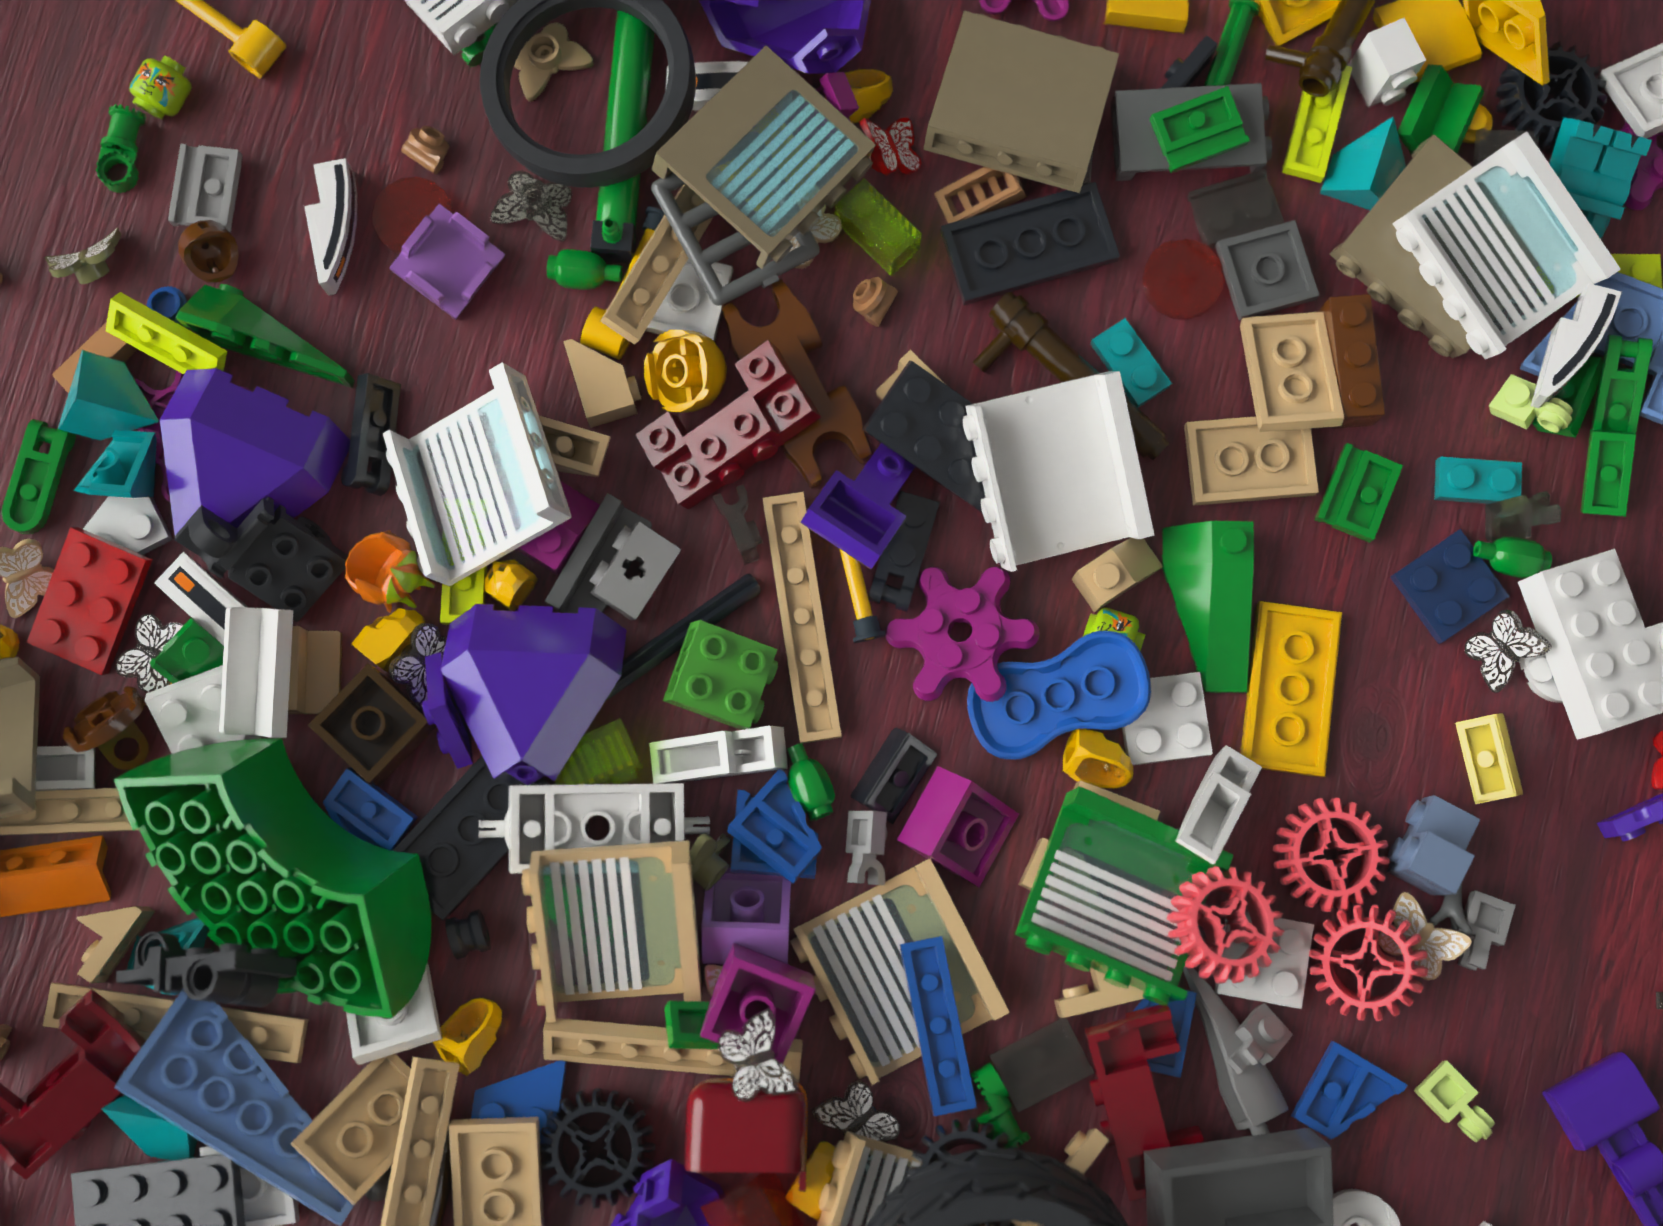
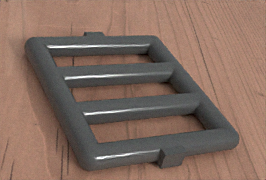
M754 132L748 133L711 171L736 159L759 135ZM764 144L752 155L753 159L766 148ZM771 156L758 167L760 172L772 161ZM776 168L745 200L755 196L779 172ZM673 172L665 179L660 178L652 184L651 189L712 303L716 306H722L759 286L765 289L779 281L778 276L819 254L820 248L811 230L804 236L798 232L795 237L800 247L788 252L780 262L776 263L773 260L763 269L759 267L722 287L711 264L752 243L740 232H737L702 250L691 228L719 213L706 202L682 213L671 192L685 185V183ZM755 177L742 183L727 199L731 202ZM784 180L771 192L773 196L785 185ZM790 192L778 203L779 207L792 196ZM797 204L767 235L783 228L800 211ZM774 214L762 219L757 226L761 228Z

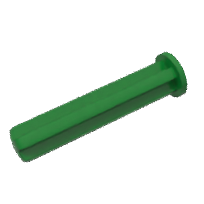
M1252 0L1229 1L1228 5L1231 10L1204 86L1230 84L1252 19L1260 12V6Z

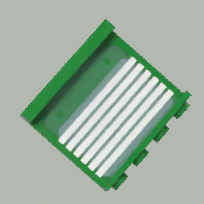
M1079 786L1065 795L1015 935L1026 939L1025 945L1036 952L1050 955L1051 951L1065 956V963L1073 968L1086 972L1093 968L1104 973V980L1112 985L1126 989L1129 988V985L1144 991L1143 997L1151 1002L1168 1005V1002L1185 1000L1188 991L1177 986L1188 954L1187 952L1180 955L1174 953V949L1182 944L1179 937L1175 939L1168 937L1169 931L1177 929V924L1168 921L1166 918L1169 913L1179 911L1170 901L1177 895L1183 896L1179 887L1187 881L1192 883L1193 874L1200 871L1207 874V869L1215 866L1219 867L1221 872L1228 871L1233 854L1222 850L1217 861L1211 864L1176 842L1179 830ZM1209 894L1203 899L1202 905L1205 906Z

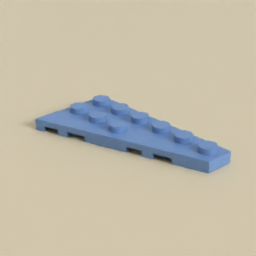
M183 988V991L177 996L114 1088L326 1219L341 1226L354 1205L291 1145L292 1141L313 1120L305 1110L303 1111L289 1094V1090L250 1042L231 1023L228 1015L220 1005L215 1002L191 999Z

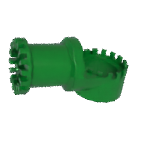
M114 104V106L109 107L108 114L111 116L107 136L101 139V150L96 164L98 178L110 191L116 193H125L131 190L139 179V172L135 165L139 151L136 141L140 126L146 122V115L144 113L135 111L136 109L134 108L130 111L129 106H125L124 109V106L121 104L119 106ZM113 165H127L128 171L123 179L119 181L108 179V172Z
M991 1062L970 1073L975 1084L980 1082L977 1087L978 1089L981 1088L982 1092L980 1093L982 1096H985L984 1100L989 1109L976 1117L978 1123L984 1124V1126L987 1123H991L995 1126L993 1139L1003 1132L1006 1133L1010 1139L1004 1149L1012 1146L1018 1148L1017 1143L1021 1146L1030 1139V1135L1028 1132H1022L1010 1111L1012 1106L1008 1098L1010 1095Z

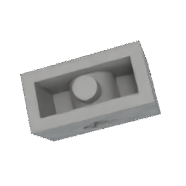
M641 522L634 524L631 529L626 525L623 527L612 544V547L617 549L609 564L602 560L589 579L594 584L590 594L629 620L637 619L681 551L680 548ZM636 560L639 563L636 569L641 571L640 577L633 576L627 579L624 576L627 569L623 568L622 564L623 562L629 563Z

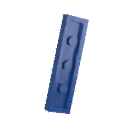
M939 936L899 944L933 1116L977 1108L943 938Z

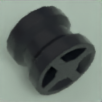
M480 909L471 911L468 917L463 919L452 917L445 920L449 944L457 960L467 957L470 951L478 950L485 952L491 950L488 928Z

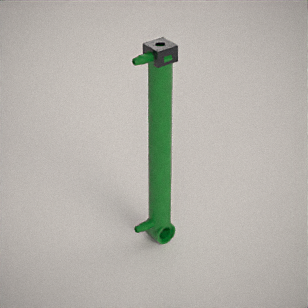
M617 10L603 151L615 148L633 138L646 126L655 32L638 18ZM641 173L625 181L599 187L596 221L593 220L590 249L592 253L599 255L604 261L631 263L636 252L637 234L635 229Z

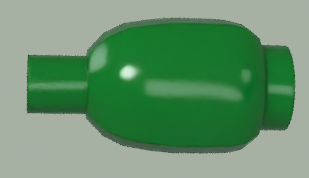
M564 249L558 255H549L547 261V278L556 280L564 288L578 290L596 289L605 281L621 282L623 277V266L606 264L602 257L588 251Z
M1502 537L1496 539L1493 543L1477 541L1473 549L1475 557L1488 559L1492 568L1497 572L1517 578H1528L1550 569L1552 564L1551 552L1545 550L1540 543L1518 537Z
M803 743L791 746L787 749L793 763L788 771V784L795 802H800L810 821H815L832 814L834 811L831 804L834 801L835 792L823 765L817 760L808 758Z

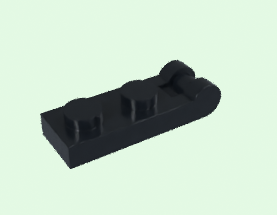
M370 373L358 375L348 464H346L341 474V481L344 486L353 489L365 487L368 493L382 496L387 492L392 467L386 458L387 446L383 433L388 430L396 433L401 384ZM368 461L372 462L370 472L367 471Z
M900 491L895 509L907 517L880 557L868 596L869 601L880 604L881 600L896 604L895 609L908 611L940 502ZM888 575L904 579L901 589L886 585Z

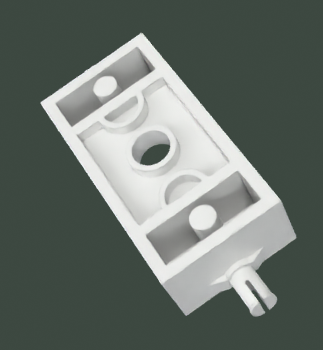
M684 783L509 786V808L505 815V820H479V828H496V830H479V839L505 837V842L509 849V872L522 873L523 869L530 868L532 851L684 841V834H709L710 827H693V825L710 824L709 816L684 817ZM594 815L605 817L610 827L607 836L598 841L590 839L585 832L587 820ZM629 860L630 871H639L637 861ZM615 861L616 871H621L620 861ZM601 862L602 871H607L606 862ZM587 863L588 872H593L592 863ZM573 864L574 872H579L578 864ZM559 865L560 872H565L564 865ZM546 866L543 869V873L551 872L550 866Z

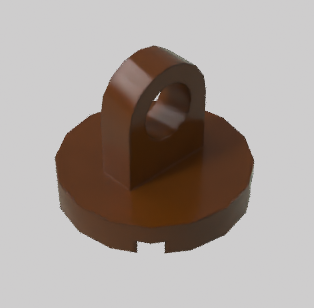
M131 686L124 687L123 691L125 693L121 695L117 691L102 695L76 714V717L73 719L76 726L73 729L65 727L63 732V739L73 751L82 752L98 747L114 767L122 770L133 769L146 759L149 752V744L141 730L134 723V720L145 707V700L138 690ZM130 737L137 741V748L132 755L120 757L114 753L115 745L119 740Z

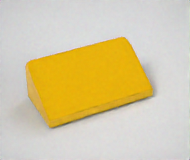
M1107 0L1105 24L1183 33L1188 22V0Z

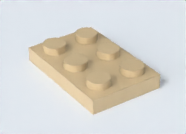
M1312 312L1242 318L1240 330L1259 432L1341 426L1344 420V413L1324 313Z
M1256 416L1186 422L1184 425L1193 506L1315 496L1319 492L1311 428L1259 432Z
M396 1054L371 1061L291 1143L352 1205L393 1164L411 1071Z
M539 1117L452 1119L449 1124L454 1226H544L541 1153L539 1151Z

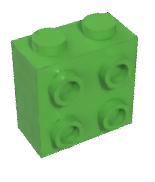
M702 620L691 622L663 701L737 729H750L751 724H756L763 712L764 700L760 698L765 684L769 685L776 674L778 661H775L774 658L777 649Z

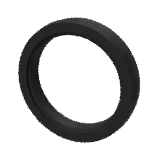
M518 0L503 15L488 40L481 63L480 90L486 115L496 137L520 164L532 173L553 183L571 187L593 188L625 181L653 165L656 152L689 120L696 93V71L688 37L678 19L662 0ZM584 8H610L623 11L648 25L657 34L666 49L669 69L668 82L663 100L653 118L637 135L627 142L610 150L594 154L574 155L561 153L534 141L519 127L510 101L512 71L527 41L542 26L558 16Z

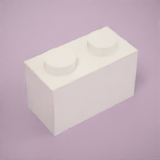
M1402 18L1367 33L1348 66L1352 67L1351 74L1368 107L1383 102L1386 106L1406 95L1405 90L1417 79L1416 74L1426 59L1405 18Z

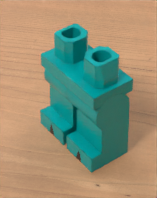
M1563 117L1549 164L1578 207L1583 210L1582 213L1599 238L1602 239L1611 217L1621 220L1625 209L1622 206L1629 196L1631 180L1641 155L1647 156L1652 140L1585 121Z

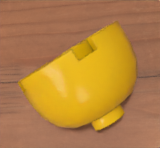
M668 330L654 340L658 344L655 346L653 353H647L644 361V379L652 399H658L665 406L662 408L670 412H693L709 406L722 392L726 382L727 365L724 355L717 344L706 335L693 330Z

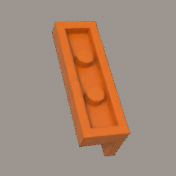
M103 835L0 850V917L109 901L111 890L102 871L108 849Z

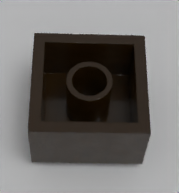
M368 663L308 725L369 784L378 787L437 727L436 724L429 725L424 712L382 672Z

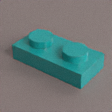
M1126 318L1092 339L1090 345L1109 371H1120L1124 393L1137 408L1171 386V381Z
M1441 456L1436 459L1434 500L1512 506L1521 503L1522 462Z

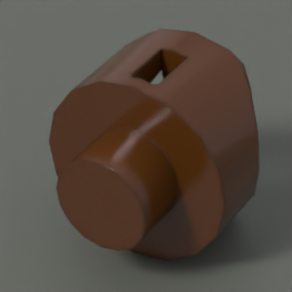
M200 220L189 225L181 234L178 242V253L182 262L197 278L208 283L224 281L234 274L238 261V245L234 236L221 223L212 220Z

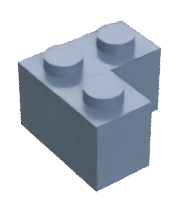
M1435 795L1424 797L1422 801L1416 800L1406 816L1405 821L1410 825L1403 839L1398 837L1388 852L1387 858H1389L1391 863L1386 872L1431 896L1456 894L1475 856L1465 850L1481 819Z

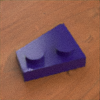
M439 652L425 656L428 699L422 701V706L428 724H436L438 728L437 739L444 755L450 753L458 769L473 764L471 735L467 723L440 670L443 655Z
M1663 793L1598 822L1597 825L1603 837L1620 836L1622 842L1646 833L1647 831L1644 826L1657 821L1659 824H1663Z

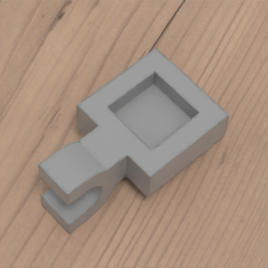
M848 811L846 853L853 854L852 864L848 872V883H864L867 870L868 884L885 885V870L882 864L876 860V855H884L887 838V812Z
M1476 890L1469 893L1464 916L1473 931L1469 935L1472 943L1460 955L1459 966L1473 971L1477 970V968H1486L1491 944L1496 946H1503L1505 944L1516 905Z
M1262 1003L1252 1010L1234 1032L1243 1043L1226 1062L1237 1074L1243 1072L1250 1063L1255 1065L1260 1061L1262 1065H1265L1277 1056L1293 1034L1265 1003Z

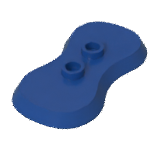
M1097 631L1083 636L1059 655L1045 661L1035 663H998V670L1004 677L1007 685L1003 697L994 702H986L977 695L975 687L971 683L968 689L967 708L973 731L986 751L999 758L1016 760L1031 756L1051 740L1065 732L1076 729L1111 730L1131 724L1146 711L1151 697V681L1143 655L1129 637L1113 631Z

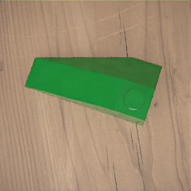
M204 284L178 310L176 319L185 328L223 349L353 388L355 380L347 370L243 296L244 292L233 286L220 284L218 289Z
M1206 521L1162 528V571L1166 582L1169 583L1176 604L1175 609L1178 618L1182 621L1196 670L1200 672L1204 693H1247L1254 571L1253 521Z

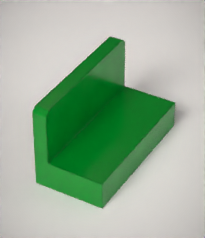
M1428 64L1398 129L1399 138L1412 155L1417 147L1432 135L1437 136L1455 153H1458L1483 97V88L1480 85L1453 83L1442 65Z

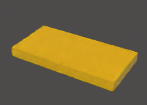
M1263 601L1257 603L1240 754L1260 765L1262 769L1325 777L1342 612Z

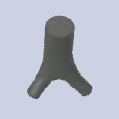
M1461 883L1456 894L1444 895L1440 910L1429 919V922L1436 926L1445 918L1450 917L1452 929L1460 928L1465 935H1470L1473 931L1466 922L1463 913Z

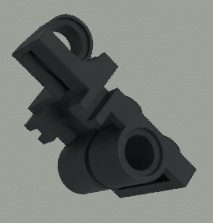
M269 496L259 502L238 528H235L201 505L175 535V541L201 557L211 573L222 578L228 570L229 579L275 609L293 610V620L297 623L346 568L345 564L348 558L346 553L332 545L331 538L315 522L305 517H299L295 520L286 514V508L282 505L274 512V500Z
M149 932L140 939L137 945L134 969L117 971L116 983L154 986L153 992L162 993L180 992L184 988L188 997L194 1000L263 1007L268 1005L276 996L280 978L296 977L297 959L279 957V950L272 948H258L248 952V945L223 944L220 945V952L214 953V949L210 948L181 949L180 942L174 935Z

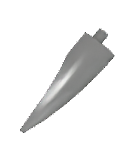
M1184 966L1183 971L1189 988L1192 992H1197L1195 1004L1204 1025L1214 1060L1219 1091L1236 1129L1249 1128L1252 1136L1270 1133L1265 1122L1289 1109L1281 1091L1266 1065H1262L1260 1061L1255 1065L1250 1063L1240 1074H1237L1226 1062L1243 1043L1234 1033L1240 1024L1209 984L1199 977L1194 968L1188 969Z

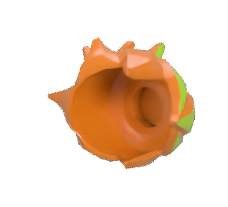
M390 530L370 534L356 543L349 552L345 564V578L351 588L356 593H359L364 601L376 605L384 603L389 613L392 611V603L402 602L409 607L416 608L417 605L409 593H412L414 589L420 590V586L435 587V583L425 577L419 570L417 563L419 555L411 550L410 543L393 534Z

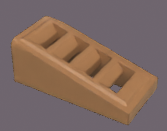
M982 167L934 193L948 224L1005 208L1027 197L1018 176L987 167ZM1004 176L1009 187L1004 191L1001 190L996 179ZM986 182L989 183L994 196L988 199L981 186ZM972 188L979 201V204L972 206L966 193L967 190ZM957 194L965 209L960 214H958L950 198Z

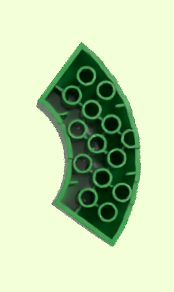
M282 738L235 740L195 747L147 762L114 779L124 812L132 830L139 828L150 850L145 854L152 867L157 864L172 884L167 889L171 896L187 915L193 912L210 929L207 936L219 947L223 944L248 945V952L258 948L278 949L279 957L297 959L296 977L280 978L278 988L286 990L288 987H291L308 995L307 1001L321 1005L326 1001L344 1007V1012L393 1018L412 999L424 975L431 942L430 902L419 853H402L372 845L349 833L334 822L316 804L301 784L288 758Z

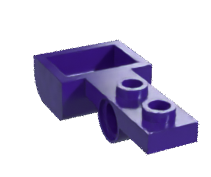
M881 443L855 481L838 470L834 472L801 520V524L869 569H872L907 517L890 506L915 466Z
M1614 1052L1542 1091L1543 1096L1575 1150L1586 1151L1597 1145L1643 1226H1663V1154L1653 1143L1647 1140L1637 1123L1659 1111L1660 1107L1631 1059L1623 1052Z

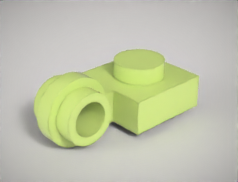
M1513 374L1509 376L1489 405L1491 414L1524 429H1528L1535 417H1538L1537 421L1543 428L1554 433H1558L1561 428L1566 429L1572 421L1571 414L1573 409L1561 399L1551 398L1549 402H1545L1540 408L1532 407L1531 402L1536 384Z
M1442 1061L1413 1090L1445 1123H1449L1459 1113L1462 1119L1457 1124L1473 1141L1478 1142L1481 1138L1486 1140L1493 1133L1491 1128L1495 1125L1494 1120L1479 1106L1475 1105L1471 1109L1467 1105L1479 1092L1448 1061Z

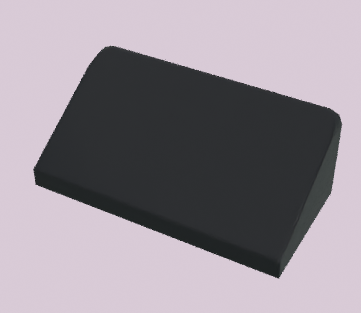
M894 728L853 790L851 798L871 811L887 812L886 821L893 824L936 758L937 753L908 732Z

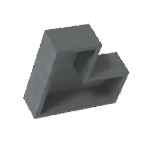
M1310 1128L1144 1151L1148 1226H1334L1331 1146Z

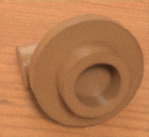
M422 126V128L411 130L409 138L404 143L401 151L433 174H437L443 167V159L447 154L449 145L439 130L430 126Z
M879 277L863 280L853 293V308L864 316L868 323L879 327L898 290L886 284Z

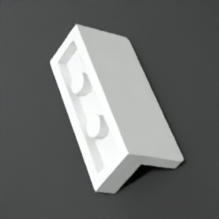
M227 607L219 729L221 734L287 738L293 610Z

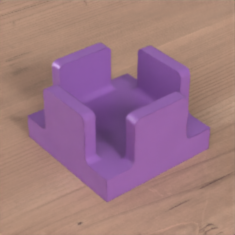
M438 204L430 216L426 215L402 246L401 253L389 269L456 320L505 257V254L489 242L490 237L461 214L458 212L452 214L441 204Z

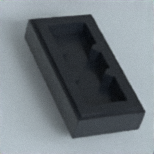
M1206 35L1185 61L1178 57L1164 75L1167 82L1161 89L1189 87L1210 63L1217 49V43Z

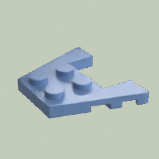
M1616 272L1608 279L1594 284L1621 291L1622 293L1614 316L1602 340L1593 352L1604 356L1608 334L1620 335L1622 340L1637 341L1638 338L1653 340L1648 374L1653 375V378L1641 404L1639 416L1663 425V289ZM1577 302L1563 318L1572 320ZM1551 331L1521 363L1519 369L1539 376ZM1620 356L1619 362L1633 367L1634 358Z

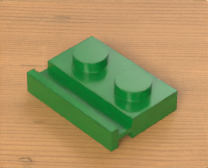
M1229 86L1154 113L1150 117V122L1162 153L1168 161L1170 173L1243 147L1250 141L1242 127L1243 122Z
M1346 443L1333 471L1315 521H1322L1332 525V528L1366 542H1372L1375 539L1403 465L1367 450H1359L1354 448L1352 444Z
M191 617L162 648L163 651L149 662L154 670L173 684L222 666L224 646Z

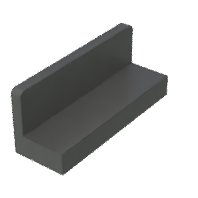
M607 493L545 599L547 605L552 606L559 613L578 614V608H596L603 613L607 605L590 594L594 584L589 579L602 560L609 564L617 549L612 547V544L625 525L631 529L634 524L641 522L652 529V523L624 507L621 500ZM633 561L629 563L623 562L622 567L627 569L626 572Z

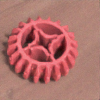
M1323 798L1315 799L1313 810L1306 803L1298 806V810L1302 819L1294 814H1288L1285 818L1293 830L1287 828H1279L1277 830V835L1287 840L1286 844L1273 845L1274 852L1284 853L1285 860L1274 862V868H1287L1289 874L1281 877V884L1296 883L1290 893L1293 898H1299L1307 892L1305 906L1308 908H1313L1320 899L1322 912H1330L1334 902L1338 910L1344 909L1345 911L1348 910L1349 900L1354 905H1363L1364 898L1361 891L1369 896L1377 893L1375 886L1370 880L1381 882L1386 878L1383 872L1376 870L1377 865H1388L1390 862L1389 858L1378 856V849H1385L1389 844L1386 840L1376 841L1374 835L1382 831L1381 825L1377 824L1369 828L1366 826L1372 816L1369 811L1362 812L1355 817L1357 812V804L1355 802H1349L1342 811L1340 798H1332L1328 807ZM1331 820L1346 826L1355 835L1358 843L1348 844L1339 837L1337 828H1332ZM1317 823L1318 831L1315 832L1316 843L1311 851L1300 854V846L1305 833L1311 826ZM1325 850H1348L1347 854L1338 855V859H1333V861L1313 859L1314 856L1322 855ZM1361 856V865L1357 875L1345 886L1344 879L1348 877V862L1354 857ZM1310 865L1318 867L1323 872L1325 881H1330L1332 890L1325 889L1314 883L1305 873L1303 867Z
M1217 866L1207 869V874L1201 871L1193 874L1192 883L1188 881L1182 883L1179 889L1183 896L1177 895L1170 901L1179 911L1169 913L1166 918L1168 921L1177 924V929L1169 931L1168 937L1172 939L1179 937L1182 944L1174 949V953L1180 955L1187 952L1189 957L1185 962V967L1191 969L1200 964L1199 977L1203 979L1209 978L1213 974L1215 982L1222 984L1227 982L1228 978L1233 983L1243 982L1245 975L1248 978L1256 977L1259 975V967H1269L1272 963L1268 953H1277L1281 948L1272 938L1282 936L1284 933L1283 929L1274 926V920L1280 919L1283 913L1271 911L1270 904L1275 902L1276 896L1269 895L1264 897L1262 895L1266 882L1259 881L1251 885L1252 872L1245 871L1238 876L1235 867L1230 866L1229 870L1221 872ZM1211 891H1222L1229 894L1227 900L1221 902L1219 908L1214 905L1206 907L1201 904ZM1245 909H1247L1250 915L1252 924L1249 923V921L1246 918ZM1222 917L1228 920L1225 925H1230L1229 932H1225L1222 929L1225 926L1220 923ZM1198 925L1205 931V943L1199 933ZM1232 942L1236 944L1244 942L1249 945L1244 954L1238 959L1221 957L1224 949L1229 948Z
M1356 904L1353 907L1354 919H1350L1344 909L1337 912L1338 920L1341 923L1340 926L1334 921L1326 919L1323 926L1331 934L1330 937L1317 932L1313 938L1318 944L1324 946V949L1314 948L1309 952V957L1322 960V964L1311 966L1310 974H1324L1325 979L1320 980L1315 985L1316 990L1323 991L1331 987L1333 992L1327 997L1326 1003L1332 1005L1340 997L1345 1001L1340 1013L1345 1016L1349 1013L1352 1005L1359 1007L1357 1019L1360 1021L1365 1020L1367 1008H1373V1015L1376 1021L1383 1019V1006H1387L1393 1016L1399 1015L1400 1009L1396 1000L1399 999L1404 1005L1410 1007L1414 1003V999L1406 990L1410 989L1421 993L1424 987L1419 981L1413 979V976L1423 977L1428 974L1427 967L1415 964V961L1427 958V951L1423 949L1413 950L1411 947L1422 940L1421 935L1416 933L1407 938L1403 933L1409 929L1411 922L1405 919L1397 928L1391 924L1396 917V911L1390 909L1385 920L1378 918L1380 908L1376 904L1371 906L1370 917H1364L1361 904ZM1366 928L1363 945L1359 949L1334 950L1336 942L1344 934L1355 929ZM1379 931L1387 934L1397 943L1402 951L1404 961H1398L1395 957L1387 956L1381 951L1379 947ZM1371 942V953L1375 955L1374 960L1379 959L1381 966H1374L1366 983V971L1361 969L1363 964L1358 966L1355 959L1363 958ZM1333 963L1340 964L1341 967L1350 969L1355 973L1358 981V993L1350 990L1340 981ZM1393 973L1404 975L1400 983L1391 991L1382 995L1371 996L1373 982L1376 977L1380 975L1392 976Z

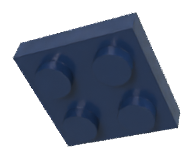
M1461 529L1390 576L1438 644L1444 642L1509 597L1484 560L1474 556V547Z

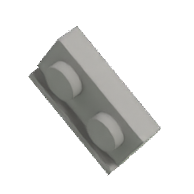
M180 143L168 221L172 226H189L200 220H212L221 223L231 232L243 157L239 150L200 145L198 147H191Z

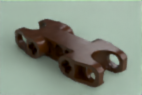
M779 279L778 282L771 285L773 299L779 309L777 318L771 324L756 327L746 323L733 303L721 307L737 361L767 340L778 347L792 373L821 415L820 419L781 445L787 459L797 468L812 489L822 484L820 470L814 460L813 453L823 441L834 439L847 444L860 464L869 461L872 453L865 433L862 430L861 414L847 388L842 385L826 393L807 356L808 353L823 347L819 333L805 306L797 300L785 282Z

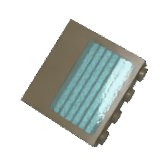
M765 46L656 152L652 171L662 179H665L672 172L677 175L761 251L756 265L763 269L772 259L778 263L793 247L790 240L798 232L803 236L806 235L820 219L817 213L825 205L829 208L836 205L847 191L843 186L851 178L859 181L873 164L869 158L876 144L768 46Z

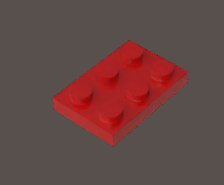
M70 527L27 643L97 674H109L152 559L82 528Z

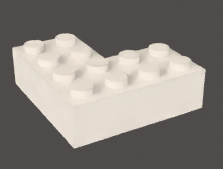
M1615 549L1539 572L1518 582L1540 643L1542 642L1546 646L1543 647V651L1577 740L1663 713V622L1645 628Z

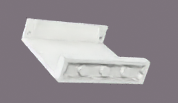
M1120 371L1099 373L965 406L967 416H964L963 419L964 432L968 441L973 440L977 456L972 458V468L977 482L983 483L986 497L981 499V509L986 523L991 522L995 539L990 540V549L994 561H996V564L1000 563L1002 569L1012 572L1017 570L1016 565L1127 537L1143 539L1154 536Z

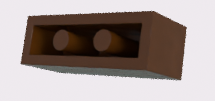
M1366 294L1329 297L1318 312L1324 313L1344 413L1342 425L1332 427V429L1373 426L1385 415L1371 296Z

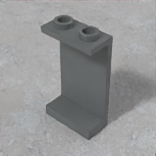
M1262 83L1116 91L1110 102L1115 181H1130L1136 172L1170 171L1166 156L1162 153L1150 122L1151 115L1229 86L1243 122L1242 127L1245 134L1249 137V143L1182 170L1250 166V174L1259 173L1267 164V160H1270L1272 156L1271 137L1265 136L1264 121H1267L1269 117V100L1267 96H1262Z

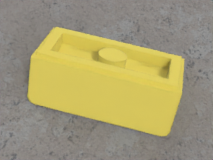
M1503 713L1455 723L1475 804L1523 795Z

